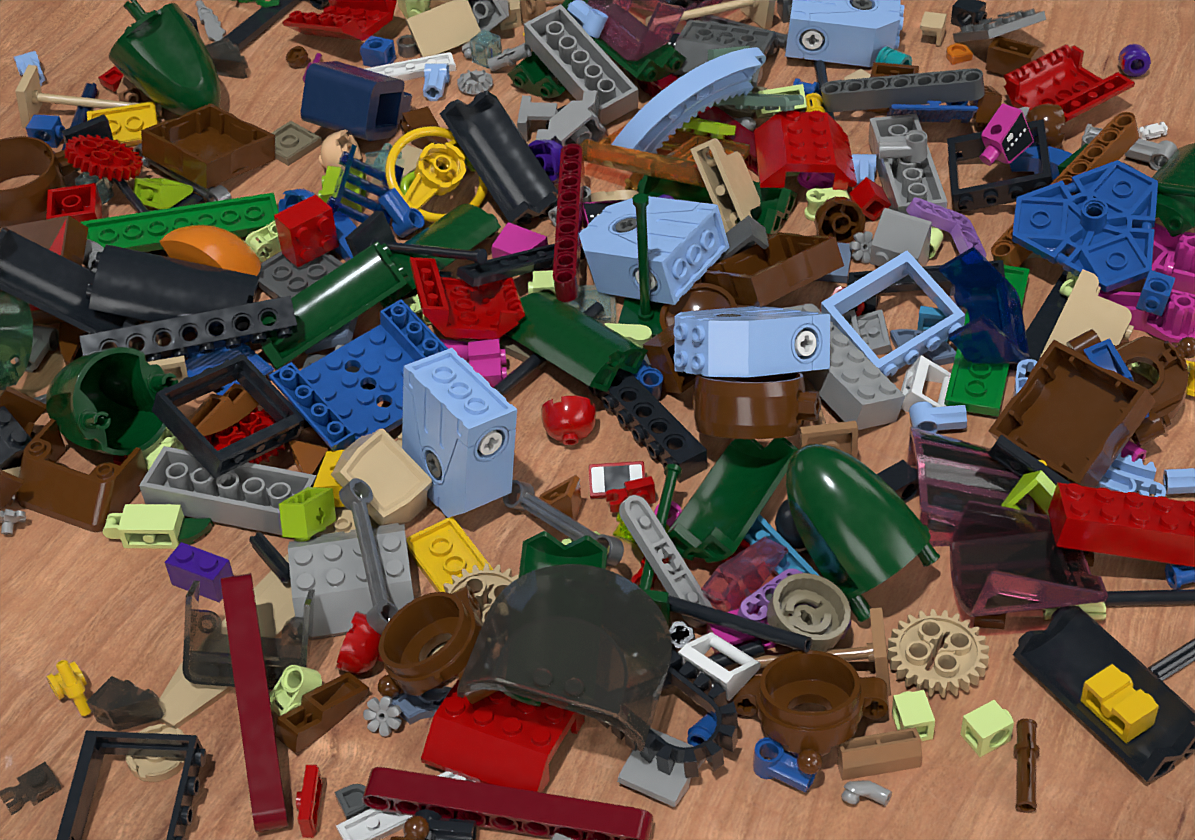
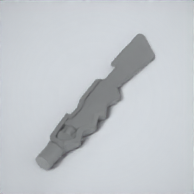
M198 0L195 5L198 9L201 24L204 23L209 40H214L217 46L214 47V50L222 65L228 67L238 56V52L235 49L222 45L221 39L226 31L220 27L221 22L218 21V16L213 14V10L206 7L202 0Z

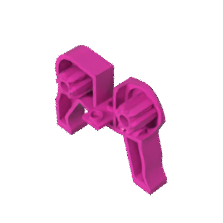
M1155 223V226L1152 228L1155 229L1152 270L1175 277L1162 316L1136 308L1141 292L1109 291L1105 293L1100 290L1098 296L1127 307L1132 314L1129 325L1134 326L1133 330L1144 331L1164 341L1168 340L1169 342L1179 343L1184 337L1195 338V233L1184 232L1176 237H1172L1165 227Z

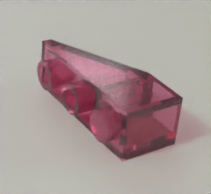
M763 537L718 566L701 590L714 608L725 612L739 609L743 600L762 586L786 555L788 549L767 537Z

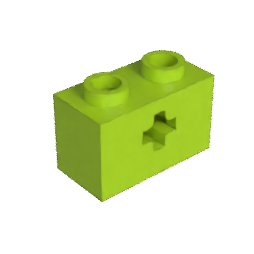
M307 487L279 503L282 537L294 538L298 542L308 541L312 539L314 534L325 531L327 526L336 521L333 488Z

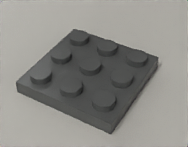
M1033 8L1025 11L1001 13L997 15V18H987L980 20L979 24H969L960 27L961 31L953 34L954 41L964 42L991 39L1046 20L1045 12H1035Z
M279 252L261 263V269L258 274V287L274 299L291 296L292 298L344 263L327 252L297 268L282 252Z

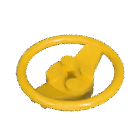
M433 126L414 129L401 136L389 151L385 167L389 189L396 188L410 208H415L421 212L424 221L434 223L445 214L431 213L420 208L435 194L443 196L458 187L466 172L464 161L467 156L449 129ZM425 136H438L450 139L451 141L448 143H431L423 149L416 163L415 179L404 196L395 176V164L401 150L411 141ZM443 166L445 169L441 170L439 167ZM480 176L477 193L469 203L477 207L482 204L487 193V187Z

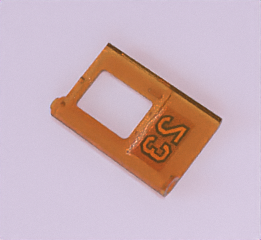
M623 126L600 142L585 139L580 144L585 163L706 187L690 149L714 138L675 130L676 133L674 135L668 136V141L662 142L663 147L660 149L672 151L664 156L611 145L625 127ZM718 139L727 155L737 151L744 160L747 158L750 144ZM709 150L710 157L714 158L711 150Z

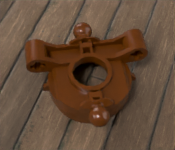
M1090 329L1066 342V345L1086 356L1084 349L1100 343L1101 340L1097 333ZM1147 336L1139 337L1117 346L1114 345L1126 366L1135 362H1144L1152 365L1159 374L1157 383L1150 389H1147L1156 403L1149 411V417L1144 418L1131 437L1138 447L1164 434L1165 428L1163 425L1165 424L1166 427L1171 425L1170 420L1177 414L1185 402L1188 391V366L1185 358L1195 357L1194 337L1182 338L1177 346L1168 340L1164 342Z
M468 585L453 593L433 592L412 600L390 619L380 637L379 654L383 660L385 670L389 674L384 675L379 680L378 691L380 695L395 698L402 690L404 693L420 696L457 675L461 688L471 704H475L501 690L500 681L491 667L486 650L489 649V641L503 640L508 635V622L503 617L496 616L491 617L486 622V625H484L477 616V611L480 609L479 602ZM447 641L441 649L426 658L434 647Z
M809 650L808 652L795 651L779 656L771 661L764 668L761 675H754L733 697V702L737 713L742 716L758 714L766 734L775 741L788 746L789 752L798 756L796 762L799 770L804 774L812 775L820 771L823 763L821 757L830 753L831 747L844 743L854 736L857 724L862 716L870 719H879L887 714L888 687L887 683L879 677H859L857 671L849 662L834 654L816 650ZM815 703L826 707L828 710L801 712L792 709L800 704Z

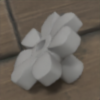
M858 232L854 235L856 242H850L849 248L854 250L852 253L854 260L861 259L862 263H870L871 244L873 241V234L871 232Z
M5 509V512L0 511L1 534L11 535L13 534V524L16 522H26V512L13 511L11 509Z
M384 696L380 701L374 697L367 702L369 708L364 710L363 717L365 720H371L367 725L371 732H376L379 728L381 736H388L392 732L391 728L398 729L402 721L396 716L400 715L402 711L399 705H391V697Z

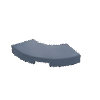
M913 329L891 330L890 339L895 349L923 333V331ZM944 341L936 350L927 351L922 356L941 366L954 363L956 351Z
M443 686V689L433 688L420 696L403 692L392 699L391 705H399L402 711L400 716L411 725L420 719L433 717L452 687Z

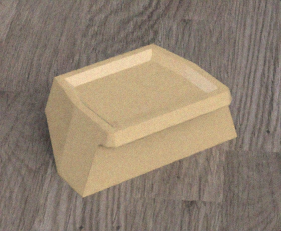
M377 429L372 434L361 436L342 452L331 474L342 487L353 478L361 479L369 485L373 492V500L367 505L369 515L379 526L410 522L427 507V491L432 486V479L384 429Z

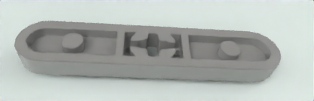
M632 495L625 499L619 507L621 519L662 585L669 592V595L713 608L646 500L637 495ZM668 558L670 563L664 564L662 559ZM682 615L684 620L692 627L700 628L707 624V622Z

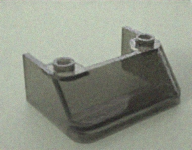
M193 581L185 601L183 675L193 684L235 687L228 634H222V621L218 614L210 610H199L200 581ZM309 589L304 603L303 617H293L287 620L282 628L281 638L261 637L268 689L273 690L287 667L298 665L308 668L313 633L314 589Z

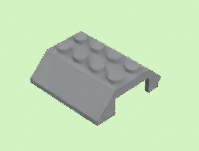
M394 523L381 525L375 529L372 527L388 600L400 610L415 599L405 525ZM356 529L350 530L349 533L342 531L322 534L321 537H316L315 535L308 541H289L288 557L291 591L299 641L346 635L349 629H352L353 624L351 621L355 612L367 614L373 608Z

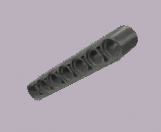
M971 68L829 81L821 86V93L826 111L842 112L890 108L892 104L926 105L927 101H941V103L973 101L984 96L985 88L982 71Z

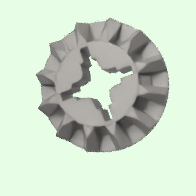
M476 69L475 71L467 70V74H460L457 84L459 90L464 93L479 94L489 90L493 85L491 74L486 73L485 70L477 71Z

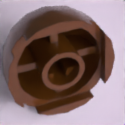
M1041 104L1032 108L1025 117L1026 122L1044 119L1048 146L1059 149L1065 134L1060 133L1061 125H1065V116L1061 106Z
M839 196L832 197L823 202L815 213L814 220L817 234L819 236L836 237L837 243H850L855 240L854 235L858 232L863 233L866 222L862 209L855 201Z

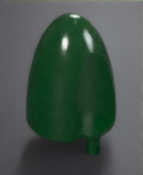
M130 0L131 3L127 1L123 7L136 22L131 24V27L128 26L121 37L115 42L109 53L110 61L142 93L176 115L182 116L187 112L208 104L219 107L221 87L214 62L199 33L182 9L176 3H170L157 11L153 10L150 13H146L137 0Z
M127 347L103 349L72 361L54 377L47 390L46 410L50 420H56L60 433L73 443L99 453L121 456L130 455L136 447L144 451L152 446L165 431L166 426L152 412L156 393L163 390V387L177 384L178 379L172 380L176 378V375L172 373L165 374L158 364L150 365L145 360V353Z
M822 444L803 446L792 455L786 473V489L790 511L797 530L822 576L834 583L844 593L849 602L850 609L858 622H863L870 618V608H872L862 595L863 593L889 579L916 556H918L924 567L933 564L939 559V553L935 551L929 542L931 538L930 530L927 525L921 523L908 505L886 482L852 455L835 447Z

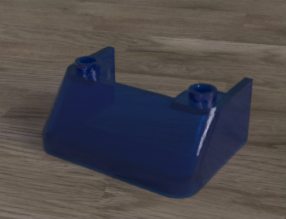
M974 246L940 266L939 271L955 287L956 294H954V299L959 307H964L969 312L970 322L948 335V339L962 352L964 358L968 362L972 361L975 364H1018L1020 361L1028 359L1030 354L1021 302L1012 284Z

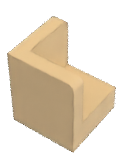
M508 0L509 17L499 24L501 30L522 27L521 11L517 0Z
M925 11L920 24L922 35L937 37L936 46H941L945 35L947 14Z

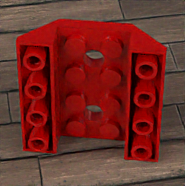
M328 0L330 6L324 8V12L321 14H316L315 12L306 13L298 10L290 13L289 17L282 21L283 26L305 35L365 41L392 21L397 0Z

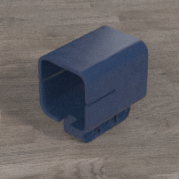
M338 61L312 63L308 67L305 77L301 119L334 131L347 130L346 134L367 141L392 138L397 133L400 119H403L402 113L410 111L412 94L403 92L405 83L401 79Z

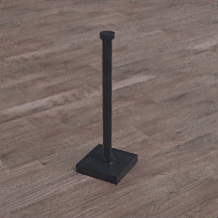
M104 114L61 131L65 146L68 139L72 140L73 136L78 138L79 135L87 137V134L95 138L96 135H99L103 139L109 137V140H113L108 118ZM75 168V172L81 170V168ZM112 178L138 213L151 211L145 207L123 178L121 181Z
M375 211L345 237L353 257L378 241L380 245L385 243L389 250L395 253L468 260L481 265L487 261V252L484 249L472 251L397 243L383 211Z

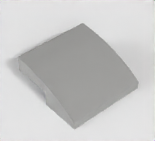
M882 309L860 316L856 315L855 310H850L842 315L875 355L893 351Z
M650 728L666 742L674 746L693 747L688 743ZM638 748L636 752L633 750L618 776L617 782L675 807L688 791L691 778H685L683 762L674 761L670 776L658 771L656 756L651 763H648L640 756ZM705 759L697 761L698 769Z

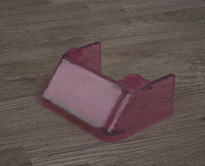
M589 0L587 4L590 7L608 16L599 37L624 59L630 61H638L667 44L686 10L681 6L658 2L647 26H645L628 12L633 0Z

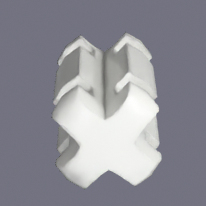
M1160 122V125L1155 123L1144 126V128L1140 127L1138 129L1139 137L1143 140H1146V138L1149 140L1161 137V134L1165 136L1168 126L1164 122Z

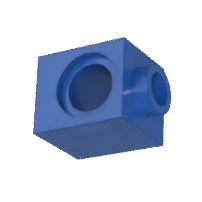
M370 36L360 47L363 66L376 67L392 64L396 59L394 40Z
M34 114L26 126L28 137L40 139L49 144L51 148H57L63 139L61 131L65 130V127L61 123L60 116Z
M1149 270L1136 308L1162 316L1175 277Z

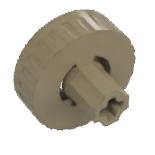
M798 573L784 578L777 585L767 606V621L769 625L811 637L812 646L810 650L823 652L832 649L838 644L849 624L851 616L850 605L844 593L828 579L810 573ZM801 603H803V604H808V605H798L797 607L794 608V606H795L796 604H801Z

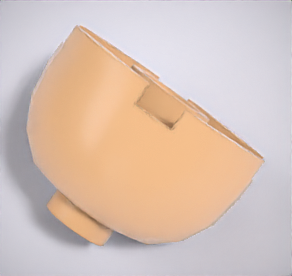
M347 130L335 132L323 141L319 161L326 170L327 166L355 168V165H358V160L362 159L353 135L347 136Z

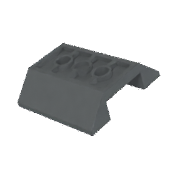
M689 19L675 44V49L687 59L678 71L671 74L682 77L691 70L708 62V49L749 46V48H759L765 56L774 55L779 46V39L775 31ZM763 65L751 76V84L757 87L763 76Z

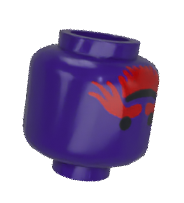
M1130 44L1119 53L1118 63L1126 75L1138 77L1148 71L1151 58L1143 46Z

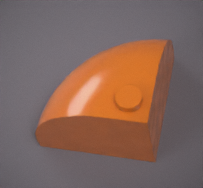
M194 225L177 228L159 241L170 258L258 276L261 269V261L253 249L237 235L219 227Z

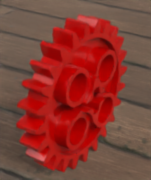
M87 134V137L79 135L77 138L73 136L72 140L68 139L64 151L65 158L68 159V163L73 164V168H81L80 172H89V176L96 175L99 179L107 177L109 181H112V178L121 181L122 178L127 181L130 178L135 179L136 175H140L143 165L142 157L139 156V152H133L134 148L126 147V143L119 144L118 140H109V137L103 139L99 135H96V138Z
M256 407L251 413L232 426L204 437L218 451L276 423V421L264 408L259 411L258 407ZM285 445L249 461V463L260 464V461L270 462L269 457L279 456L277 450H285Z

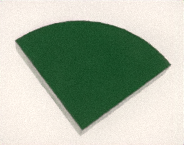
M183 518L178 536L179 544L182 542L190 545L203 534L207 535L213 526L211 518Z

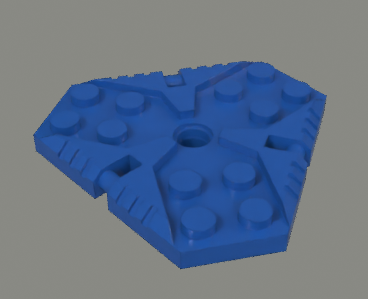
M1116 160L1073 176L1070 184L1065 185L1062 180L1021 195L1016 199L1012 241L1029 251H1033L1037 255H1041L1042 258L1048 259L1053 264L1059 263L1063 265L1064 270L1071 272L1075 276H1079L1082 269L1094 273L1099 280L1098 286L1105 293L1147 278L1149 270H1152L1155 230L1152 228L1155 226L1158 181Z

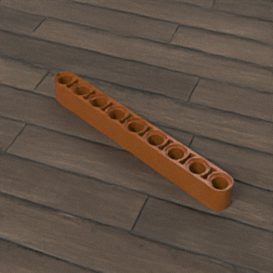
M1131 112L1117 114L1051 184L1062 180L1065 185L1070 184L1073 176L1116 160L1119 161L1139 139L1135 115ZM1013 223L993 244L991 253L994 261L1003 260L1004 265L1019 267L1033 251H1029L1012 241Z

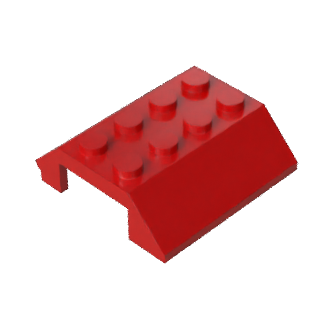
M1067 44L1004 75L1006 81L1004 88L1013 107L1018 109L1030 107V111L1041 104L1059 105L1064 112L1065 122L1134 87L1135 82L1119 72L1105 79L1099 78L1082 67L1084 51L1075 45L1070 49Z
M779 111L754 130L760 187L784 188L786 172L834 173L833 190H847L848 186L855 187L857 185L848 135L827 112Z
M410 257L409 262L422 313L444 337H450L455 340L471 338L479 341L498 339L519 324L518 321L525 317L513 277L472 287L461 278L440 277L435 259Z
M500 677L498 679L501 684V690L475 704H471L465 696L458 678L433 716L421 756V762L465 777L471 781L542 793L549 782V762L569 729L571 728V733L577 734L585 722L586 711L584 706L556 708V703L541 701L540 707L523 703L504 694L505 681Z

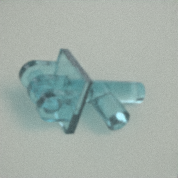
M385 143L381 151L365 153L367 160L364 163V170L366 174L377 175L386 173V160L392 148L390 143ZM402 152L399 153L397 159H402Z

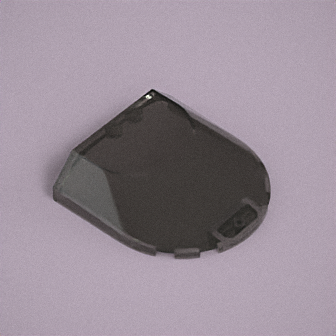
M581 564L554 565L534 570L509 584L492 603L458 685L457 696L464 698L465 693L475 690H498L583 714L619 729L637 745L638 751L643 752L671 660L672 643L669 627L664 615L653 599L635 583L615 572Z

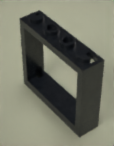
M1044 119L1027 122L1034 142L1029 147L1040 145L1043 173L960 189L958 161L980 157L986 147L981 138L982 132L947 138L951 192L956 212L960 213L1016 202L1017 197L1046 187L1053 182Z
M244 354L231 360L227 359L222 364L213 368H206L201 373L193 377H186L175 385L163 387V390L156 393L152 412L214 479L300 437L305 423V418ZM237 380L276 423L217 451L177 407Z
M86 730L56 840H82L104 754L185 758L166 840H186V827L191 825L193 819V797L198 795L200 788V779L198 777L200 767H204L206 762V749H203L198 736Z

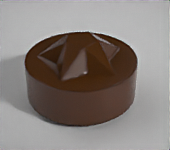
M302 46L293 47L286 55V61L292 68L302 66L308 59V53Z

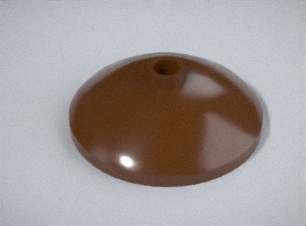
M709 283L693 284L687 293L679 298L675 305L663 304L660 312L662 331L675 323V315L680 312L737 308L736 302L732 295L720 286Z

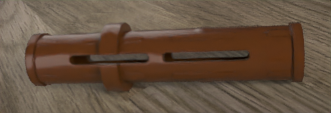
M1025 718L1018 720L1016 724L1017 744H1015L1013 755L1017 758L1015 808L1023 813H1031L1036 811L1037 808L1036 759L1040 755V748L1036 744L1037 723L1032 719Z

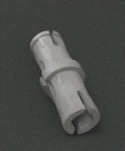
M526 42L513 49L507 48L503 53L489 58L488 66L494 72L508 65L513 66L517 61L531 56V48Z

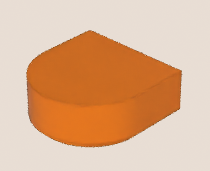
M955 43L947 47L946 58L954 65L972 60L973 53L966 45Z

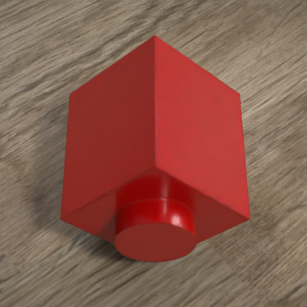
M867 177L849 193L852 200L862 209L863 214L872 221H875L882 214L884 208L891 206L882 187Z

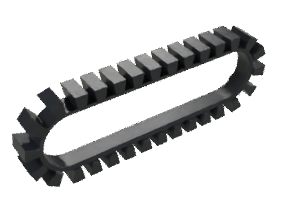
M604 596L601 628L708 711L716 720L717 725L711 737L702 744L693 747L674 746L656 734L598 685L595 686L594 702L584 705L585 711L593 717L597 714L598 721L607 729L611 725L612 733L620 740L625 736L626 745L635 752L639 748L640 756L648 763H651L656 756L658 771L669 776L674 766V761L683 762L685 778L699 777L697 761L706 758L713 771L724 765L723 748L734 752L738 742L737 711L734 702L727 704L726 690L717 683L712 687L711 678L703 672L698 676L697 668L689 661H686L683 665V657L675 650H672L669 654V646L660 639L655 642V635L646 628L642 631L641 624L632 617L628 621L627 613L619 607L615 610L614 603ZM512 597L508 605L511 618L506 619L509 624L510 638L512 632L516 600L515 597Z

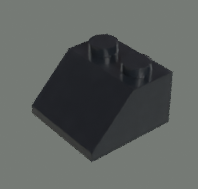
M2 406L0 407V469L6 470L21 467L24 449L32 439L7 408Z

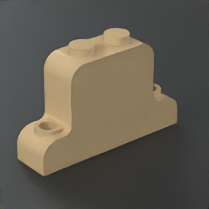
M714 138L690 150L713 204L718 205L725 233H727L738 224V219L742 221L748 215L751 216L750 210L760 206V198L741 154L736 151L727 155L719 140ZM709 150H711L714 158L710 157Z
M1082 269L1040 358L1053 340L1066 345V342L1090 329L1097 333L1101 342L1110 338L1113 345L1117 346L1121 344L1122 340L1128 341L1134 326L1129 325L1132 318L1130 310L1125 306L1098 296L1101 287L1098 286V277L1094 273Z

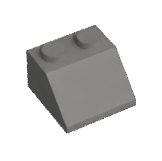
M468 0L483 36L509 17L508 0Z
M884 208L871 244L870 264L880 267L908 251L922 267L925 266L929 260L932 222Z

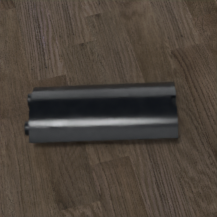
M485 90L477 94L468 105L456 99L448 103L445 109L439 113L509 223L514 225L529 224L534 217L539 216L540 219L547 217L548 212L557 206L558 189L497 96Z
M5 227L2 228L0 232L1 290L90 334L135 326L137 318L89 309L90 300L86 299L88 285L94 283L95 272Z
M106 244L103 252H97L95 259L97 270L94 283L88 285L86 299L90 300L89 309L156 322L254 303L259 276ZM241 322L236 326V329L245 331L249 328V324ZM215 327L210 331V334L221 335L224 329Z
M1062 606L1052 614L1051 623L1046 630L1028 631L1020 637L1018 641L1019 646L1013 653V656L1146 782L1156 780L1175 769L1174 764L1183 756L1188 759L1195 752V710L1079 606ZM1111 664L1131 678L1133 689L1136 691L1141 689L1144 693L1151 695L1159 705L1154 725L1128 743H1125L1080 701L1084 682Z

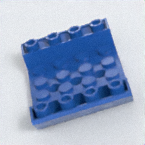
M402 299L380 311V325L299 371L290 362L269 374L270 380L332 450H345L359 437L372 434L377 429H384L388 433L403 423L404 366L448 349ZM351 366L360 369L355 373L346 371ZM365 384H373L376 386L372 390L362 388V386ZM381 401H388L391 403V405L386 408L379 407L377 404Z

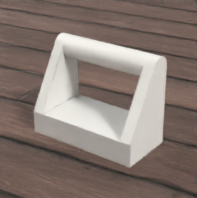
M921 355L906 370L901 388L905 399L901 409L909 412L913 404L921 401L929 402L933 407L946 406L944 402L951 373ZM925 381L942 383L938 402L922 394Z
M712 632L687 643L678 652L683 657V665L686 661H689L697 668L698 676L703 672L711 678L712 687L717 683L725 689L728 701L740 691L761 666L760 662ZM713 647L741 666L729 672L704 656V654Z

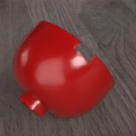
M562 396L561 402L554 404L553 399L548 400L541 408L543 427L553 439L562 442L564 445H575L591 434L596 422L595 404L591 405L590 399L581 396Z
M355 612L351 621L353 626L344 638L336 662V669L352 674H362L372 670L377 661L383 662L379 654L381 635L368 624L367 614Z

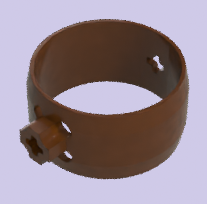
M17 136L0 139V183L18 176L40 175L25 185L0 190V227L46 219L48 190L65 187L64 176L75 171L73 164L68 163V159L65 158V149L54 153L49 144L33 137Z
M799 372L757 377L702 376V374L696 375L692 400L696 430L705 435L732 439H774L794 436L800 433V427H803L804 420L817 421L819 419L821 410L819 391H805L804 377Z

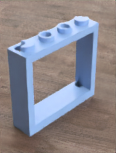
M905 251L821 302V312L830 314V321L886 377L889 375L892 377L898 369L906 364H913L927 351L936 350L942 342L950 337H957V333L964 329L965 314L908 251ZM909 274L947 318L879 359L842 315Z

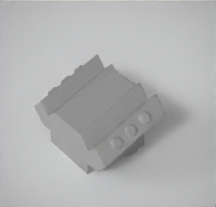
M584 90L582 101H571L549 120L548 129L537 130L536 140H554L563 147L567 144H578L582 147L583 155L586 154L607 136L605 134L606 129L599 122L598 118L600 98L597 90Z

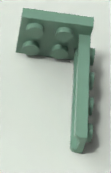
M749 46L708 49V61L730 52L747 49ZM751 90L747 95L742 93L741 96H738L736 94L734 98L729 96L726 101L722 99L719 104L714 102L713 106L735 105V109H748L750 106V110L764 109L765 106V110H778L780 107V111L795 110L796 105H804V97L792 94H753Z

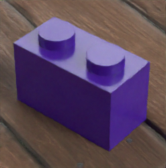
M182 542L164 562L172 585L219 603L223 599L221 578L234 576L229 559Z

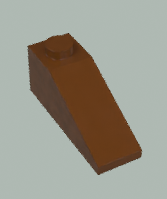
M984 86V96L978 100L970 101V106L978 107L972 119L978 122V126L981 127L988 125L1002 103V95L992 86Z
M428 106L402 113L403 123H400L403 135L421 127H440ZM425 136L411 141V144L423 150L431 143L445 144L448 141L443 137Z

